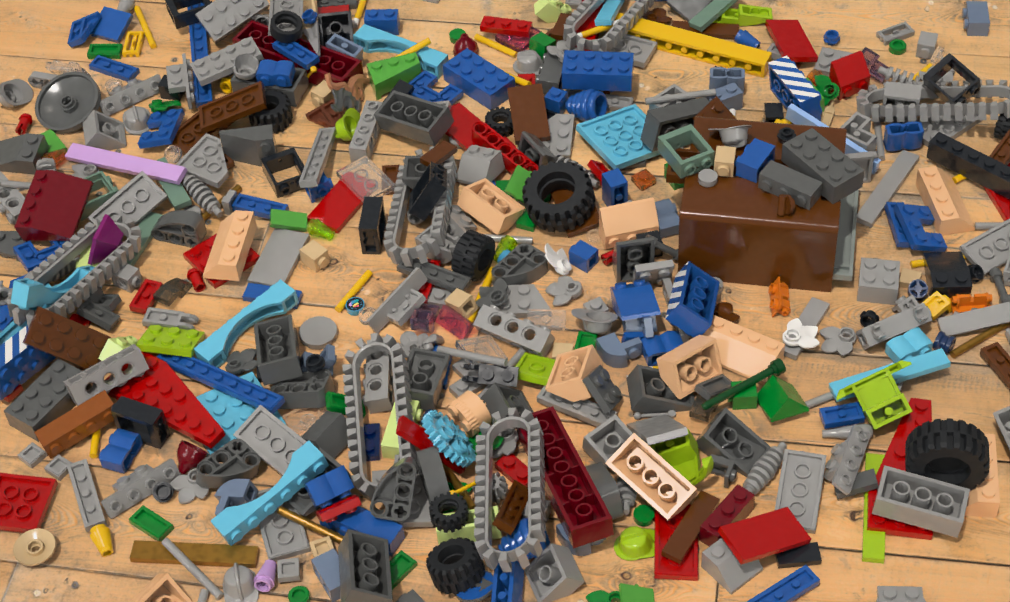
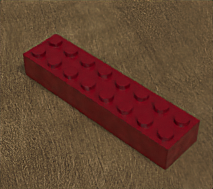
M251 20L232 39L233 44L244 38L252 37L263 55V60L292 61L273 49L272 43L276 40L272 36H268V26ZM299 38L295 41L316 54L308 40ZM320 45V62L314 65L317 71L312 73L308 81L318 85L325 80L324 75L330 73L332 82H346L347 84L353 75H364L362 60ZM294 62V66H295L296 68L305 69V68L301 67L300 65H298L297 63Z
M554 407L533 412V417L538 419L544 434V490L573 549L613 536L612 517ZM516 427L519 440L528 456V431Z

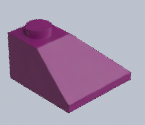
M107 214L104 215L93 237L88 264L90 265L101 263L123 243V232Z

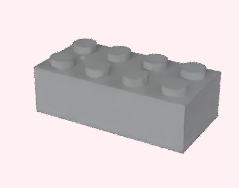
M215 0L195 15L213 42L217 44L249 22L254 15L268 9L269 2L267 0Z
M884 465L872 514L958 538L964 521L970 489Z

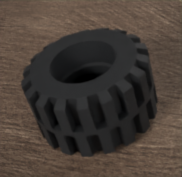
M266 90L267 108L248 116L251 127L272 124L275 134L278 131H283L284 128H288L289 124L292 123L293 114L290 99L282 91Z
M474 230L466 231L454 248L451 260L452 270L470 277L474 282L482 279L489 270L494 258V239Z
M457 537L456 539L451 538L448 541H443L440 545L435 546L433 551L429 552V557L426 558V566L433 584L441 593L458 594L459 592L467 591L469 588L472 589L476 583L481 581V577L485 574V565L483 560H481L475 543L468 538L462 539V537Z

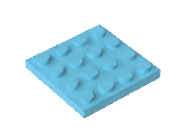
M636 104L576 125L577 132L613 169H622L660 155L658 150L652 152L640 140L646 114Z
M252 371L240 376V378L262 387ZM212 389L197 396L196 398L225 433V436L212 449L203 444L208 454L211 455L229 441L236 439L233 434L257 407L217 389ZM277 410L273 415L286 425Z

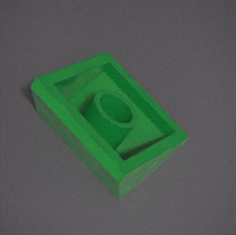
M774 375L770 377L757 393V402L770 422L809 411V407L794 386Z

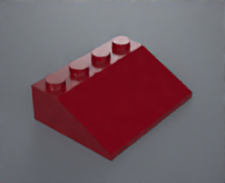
M36 170L14 226L22 240L70 241V238L77 231L94 183L54 170Z

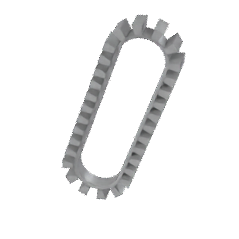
M584 0L582 5L580 4L577 10H574L571 16L569 15L566 18V24H564L563 41L566 40V47L570 50L577 46V51H585V49L599 51L601 48L603 52H610L611 46L614 48L622 40L623 36L628 33V30L632 29L633 24L635 25L638 19H641L644 13L657 0H637L602 38L593 40L582 38L575 31L605 0Z
M963 80V86H959V81H951V86H948L947 81H940L939 87L954 99L970 83ZM980 80L981 87L979 92L970 96L976 98H1008L998 103L994 101L992 103L957 102L956 104L922 103L915 105V103H910V105H880L872 103L883 100L886 83H883V88L877 89V86L873 84L868 86V91L861 89L858 92V96H856L857 112L867 117L872 115V122H879L881 117H885L886 122H893V117H897V122H905L904 116H908L909 122L916 121V116H920V122H927L928 116H932V121H939V116H943V121H951V115H955V121H963V115H967V121H975V115H979V120H986V115H990V120H998V114L1003 113L1008 119L1010 118V85L1009 87L1007 86V80H1000L999 85H994V80H986V85H982V80ZM924 81L917 82V85H922L920 100L924 98H939L928 87H925Z
M422 149L415 151L416 156L424 155ZM453 155L441 163L447 169V189L435 205L430 235L425 242L412 248H402L399 246L411 190L409 186L402 182L404 165H399L398 180L395 183L393 201H391V209L389 210L390 216H388V224H386V231L384 233L385 240H383L387 255L391 257L394 264L398 265L403 261L405 267L412 266L413 259L419 258L420 263L423 264L428 262L427 253L430 252L432 255L437 256L441 252L439 246H444L445 244L444 238H446L447 223L449 222L448 215H450L452 193H454L455 179L457 177V166Z
M113 215V221L127 237V240L52 306L45 309L67 317V313L70 315L75 310L74 306L78 308L82 304V299L84 301L90 297V293L93 294L98 290L97 286L101 287L105 284V279L108 281L112 277V273L116 274L120 267H124L127 264V260L133 259L134 252L139 253L141 250L142 240L139 225L135 226V221L131 218H128L123 224L121 215ZM104 216L97 218L98 226L88 222L85 225V229L81 228L77 235L74 234L70 238V242L66 241L62 244L63 249L59 247L55 250V255H49L47 261L44 260L39 264L40 268L36 266L31 271L32 275L28 273L24 278L32 279L43 285L92 244L93 237ZM11 288L8 292L9 299H6L10 318L13 317L14 323L19 326L27 320L29 328L36 310H23L18 308V305L12 304Z
M379 333L370 334L372 342L370 344H366L362 337L358 339L355 343L360 350L355 354L348 349L345 358L350 364L342 365L343 373L345 374L343 375V382L346 385L344 386L345 404L347 406L345 407V412L348 417L346 418V425L349 428L347 429V437L350 439L347 440L348 448L350 449L348 456L351 461L349 462V470L353 474L350 478L356 488L369 500H372L377 483L368 481L360 383V366L367 356L378 351H385L391 354L396 421L398 423V419L402 415L413 421L411 414L413 410L410 403L412 399L409 393L411 388L408 382L410 378L407 371L409 367L405 359L407 355L393 336L386 334L383 340ZM398 435L400 460L404 457L415 459L416 449L414 445ZM410 465L402 466L403 471L407 473L411 472L410 469H413ZM400 486V487H399V490H400L401 492L405 493L404 490H403V489L401 488V486Z
M516 407L508 408L509 417L501 418L499 411L491 414L494 424L491 426L483 421L479 426L482 435H476L477 455L475 462L477 465H475V473L477 476H475L476 507L474 512L476 516L474 518V537L476 541L474 543L481 560L484 559L487 567L494 570L499 563L503 572H512L511 562L519 560L522 569L531 565L527 555L531 552L539 558L543 552L540 542H546V523L544 521L546 520L544 511V434L538 419H534L531 411L525 409L520 416ZM518 427L528 431V536L519 547L510 551H499L492 547L493 442L502 431Z

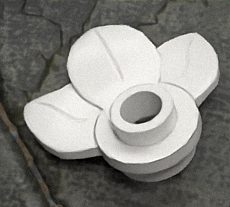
M547 243L545 245L547 261L555 268L558 274L568 275L571 270V264L565 251L561 248L555 252Z
M798 318L788 322L787 330L783 333L782 340L788 346L798 345L807 349L814 348L820 343L815 338L818 327L802 326Z

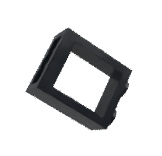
M165 0L167 11L176 29L198 23L199 21L195 14L212 3L210 0ZM198 3L203 4V6L188 11H184L181 13L178 12V10L182 8H186Z
M950 53L923 75L924 85L945 103H966L967 99L971 95L977 94L981 87L980 78ZM951 69L955 70L970 83L954 99L936 84Z
M294 147L261 158L263 172L277 198L305 189L300 188L299 185L304 165ZM295 166L299 173L298 176L276 182L272 173Z
M430 162L409 195V214L423 221L426 220L447 189V169L443 165Z
M364 197L358 227L362 254L381 255L387 223L383 197Z
M121 396L113 404L111 413L117 429L120 428L138 433L143 444L158 449L162 448L170 436L162 409Z

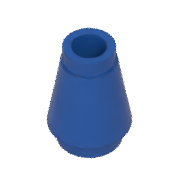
M739 30L734 39L738 44L757 49L761 44L746 30Z

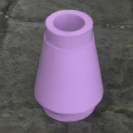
M266 560L254 577V587L257 590L268 592L274 587L277 567L275 561Z

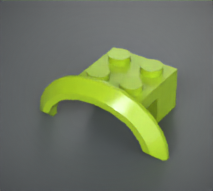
M903 360L898 361L840 389L836 399L839 400L854 392L873 430L913 412L892 376L893 373L912 364Z
M687 429L688 434L686 436L650 445L657 454L693 486L706 479L713 469L714 460L712 456L703 458L702 468L700 467L698 443L689 429Z

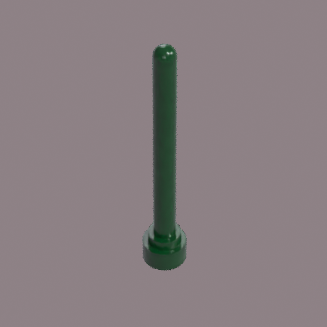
M779 358L771 361L767 369L702 403V409L708 410L771 375L779 376L785 373V364Z

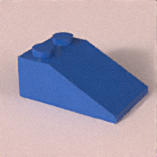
M645 279L635 280L633 284L620 282L616 283L614 287H610L613 310L622 321L661 315L652 286L648 281L645 282Z

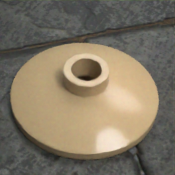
M40 528L28 530L16 540L13 547L14 556L23 565L35 566L42 564L53 555L56 549V540L48 530Z

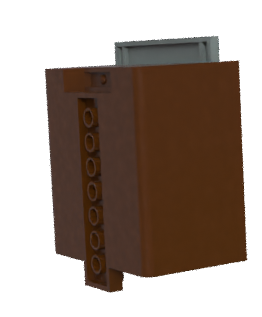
M695 116L694 128L711 146L715 154L717 146L725 145L722 143L718 130L708 129H726L741 125H752L748 129L746 145L750 144L754 138L775 145L774 161L786 167L788 166L781 161L783 144L779 142L777 137L779 130L785 127L793 129L796 136L813 128L845 154L847 129L699 116ZM692 143L690 149L679 148L675 150L682 160L700 154ZM746 145L736 148L735 161L738 156L743 154ZM668 164L666 182L684 184L679 216L678 272L689 261L710 276L720 278L723 282L769 287L779 276L780 283L785 282L789 289L830 293L832 279L852 281L859 190L834 204L821 195L810 210L795 204V209L791 214L780 216L777 215L779 197L758 188V182L754 183L736 176V167H734L733 177L718 176L716 185L704 187L698 182L699 172L680 179ZM711 166L707 169L714 170V166Z

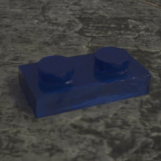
M380 423L364 424L366 461L380 460Z

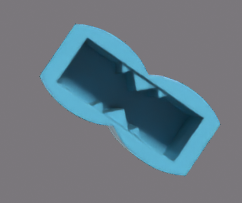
M916 327L903 335L889 340L885 346V353L895 363L931 352L933 342L919 327Z

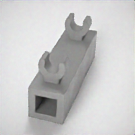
M923 302L857 331L856 335L863 350H866L904 334L913 328L927 324L932 321V314Z

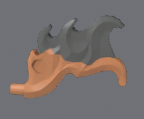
M325 74L326 83L332 91L335 104L330 105L335 112H341L344 107L347 110L355 107L360 112L361 102L364 99L362 86L363 84L368 85L370 79L364 77L363 74H356L349 79L347 84L346 82L334 83L331 80V74Z

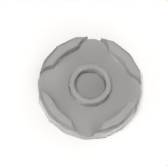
M324 316L309 318L303 322L299 329L301 343L315 350L324 349L327 344L331 345L338 335L335 322Z

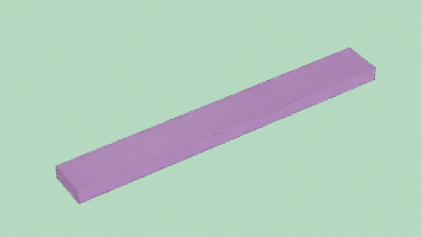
M72 143L64 156L69 161L87 165L94 164L96 167L132 175H138L143 171L150 179L180 185L188 171L183 166Z

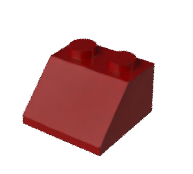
M862 51L831 62L829 78L832 83H836L840 88L838 100L855 95L861 89L868 90L871 76Z

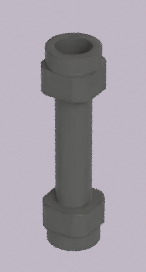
M648 234V235H646L645 238L654 237V236H651V235ZM654 237L655 248L673 256V259L678 261V249H673L659 242L658 238Z
M999 268L991 269L989 271L990 280L992 283H995L1000 295L999 303L1010 302V294H1007L1002 281V271Z

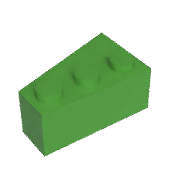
M416 52L367 64L368 78L370 79L376 100L381 99L382 95L390 93L400 79L409 83L421 73L420 61Z

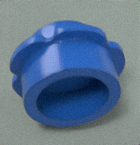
M313 9L306 10L302 14L303 22L305 24L315 23L318 16L317 12L313 11Z
M828 30L823 36L824 42L828 45H835L840 41L839 33L836 30Z

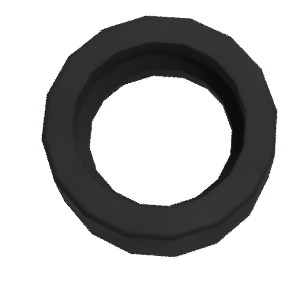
M277 12L271 18L270 33L279 42H295L302 35L303 21L294 12ZM280 23H290L296 29L283 31L277 25Z

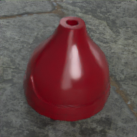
M463 33L454 44V56L466 48L478 55L477 42L470 38L468 34Z
M182 440L177 449L179 472L185 475L190 470L197 468L199 462L208 457L209 454L196 445Z

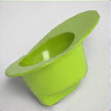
M349 108L343 117L335 123L337 131L335 138H341L343 141L352 140L361 116L356 109Z
M637 526L626 528L614 543L615 553L618 557L627 561L654 557V530L642 529Z

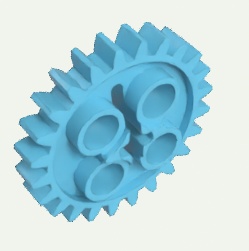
M431 410L422 417V427L426 429L424 432L429 435L428 439L432 441L433 445L439 448V452L444 453L445 458L449 457L452 463L455 461L456 465H461L462 468H467L476 460L475 450L472 448L473 444L469 442L470 439L465 435L464 431L459 429V425H455L453 420H449L447 415L444 416L442 412L438 413L437 410Z

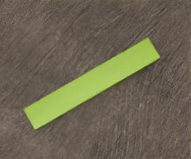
M866 453L865 471L874 468L875 474H877L885 455ZM867 491L864 492L862 562L884 564L885 532L867 530V495L869 492Z

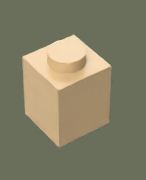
M325 80L310 91L312 104L316 107L334 99L333 93Z
M716 147L714 171L717 172L718 176L733 177L736 147Z
M311 240L299 249L301 262L316 273L330 263L328 250L314 240Z
M458 288L444 300L450 313L465 321L478 309L473 296Z

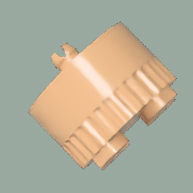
M465 391L447 405L448 413L446 415L449 420H453L455 425H459V429L464 431L465 435L469 438L480 432L479 426L483 421L488 424L492 422L486 402L483 403L484 400H481L472 391Z

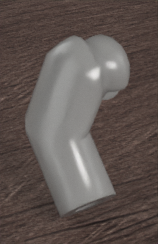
M432 334L422 341L421 346L425 350L433 351V344L441 345L444 342V338L440 335Z

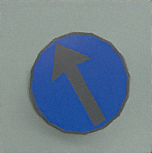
M484 570V576L481 577L479 583L475 584V587L469 588L465 592H459L455 596L462 602H478L492 594L494 575Z

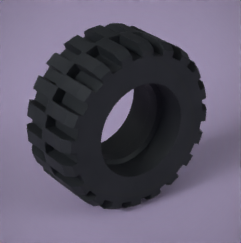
M558 160L556 163L553 161L548 162L545 166H539L538 170H534L530 174L531 177L526 179L522 189L523 202L529 218L542 230L548 229V232L559 231V233L565 232L567 229L571 231L575 229V226L582 225L584 219L587 220L591 215L590 212L594 210L595 194L591 179L581 166H575L573 162L568 161L565 163L563 160ZM568 189L574 192L565 202L559 204L544 202L545 198L553 191Z
M947 418V420L934 419L933 422L927 421L922 426H917L907 437L905 444V469L907 472L965 487L970 490L976 488L977 484L980 485L989 474V441L985 434L971 423L966 424L963 420L954 421L952 418Z

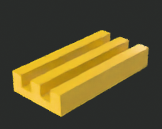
M144 31L127 32L122 51L123 57H127V55L129 57H133V55L140 57L145 37ZM132 35H134L133 40H132L131 49L128 50V49H129L130 42H131Z

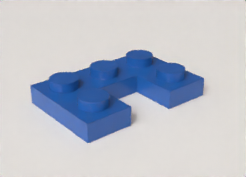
M426 70L409 82L415 88L411 96L430 102L449 100L452 106L464 96L463 90L452 84H449L439 93L431 89L438 82V78Z
M183 108L152 113L147 121L148 128L159 127L158 131L142 133L137 143L139 148L144 149L172 144L185 115Z
M899 203L895 205L893 209L912 250L946 251L948 247L942 234L925 232L922 224L932 225L935 220L929 206Z
M31 241L14 246L13 250L26 271L30 272L36 266L39 267L42 261H47L49 255H55V250L59 247L63 249L62 244L66 241H50L53 246L37 251Z

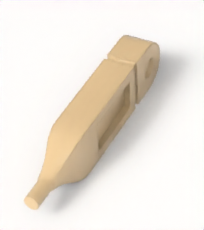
M831 101V104L825 107L821 115V122L829 127L835 114L834 101Z

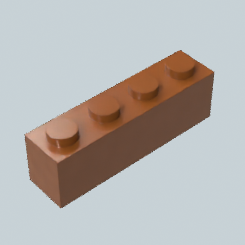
M104 390L34 433L51 459L113 422L111 409L114 403Z

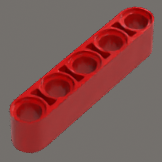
M477 121L472 125V141L481 147L500 150L505 169L513 174L517 165H520L527 171L533 172L538 170L539 166L488 124L483 121Z

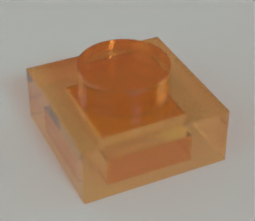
M647 169L631 176V181L641 191L656 185L657 179Z

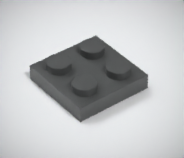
M601 365L594 368L582 380L604 414L611 411L623 398L620 389L613 384L608 371L603 369Z

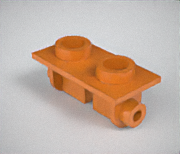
M778 276L768 289L772 317L777 313L787 316L791 311L790 301L788 300L789 287L785 282L780 283V277Z
M986 292L974 294V297H971V294H955V296L949 299L952 302L951 308L954 314V311L963 313L971 311L972 308L980 309L991 306L990 302H992L993 297L992 294Z

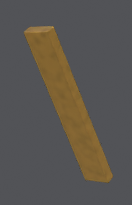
M134 540L130 554L131 562L181 564L162 545V541ZM173 542L195 565L233 567L234 563L237 562L238 565H243L247 568H256L259 546Z

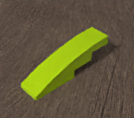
M739 4L738 9L729 8L713 23L739 24V27L762 24L766 20L773 19L772 8Z

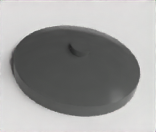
M74 71L58 75L50 80L40 91L35 103L36 117L44 128L53 130L54 133L65 134L74 132L83 127V122L93 110L98 111L101 102L100 88L92 77L83 72Z

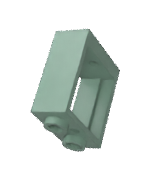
M692 124L658 136V152L680 179L714 166L715 151ZM692 143L700 154L682 160L675 150Z
M102 170L83 178L94 183L90 193L103 187L107 193L86 203L80 221L87 219L88 216L119 191L117 186L113 187L110 176H106Z

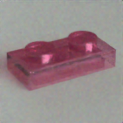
M448 305L442 306L435 320L436 323L462 341H467L474 327L473 322Z

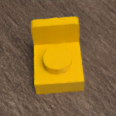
M938 291L934 292L924 301L925 306L931 311L933 321L945 311L948 314L952 312L951 300L945 294L941 295Z

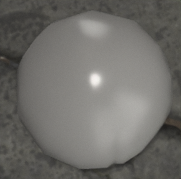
M245 53L239 54L234 58L233 72L237 78L250 80L256 76L259 61L254 55Z

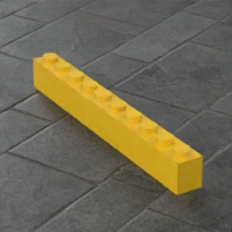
M618 12L614 21L620 19L624 14ZM642 18L638 19V22L635 25L633 24L632 29L628 30L627 33L628 35L657 42V50L724 68H743L745 73L762 78L768 72V63L772 59V52Z

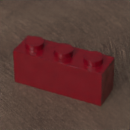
M737 484L701 524L699 541L710 547L722 538L718 533L720 526L746 519L754 510L755 494Z

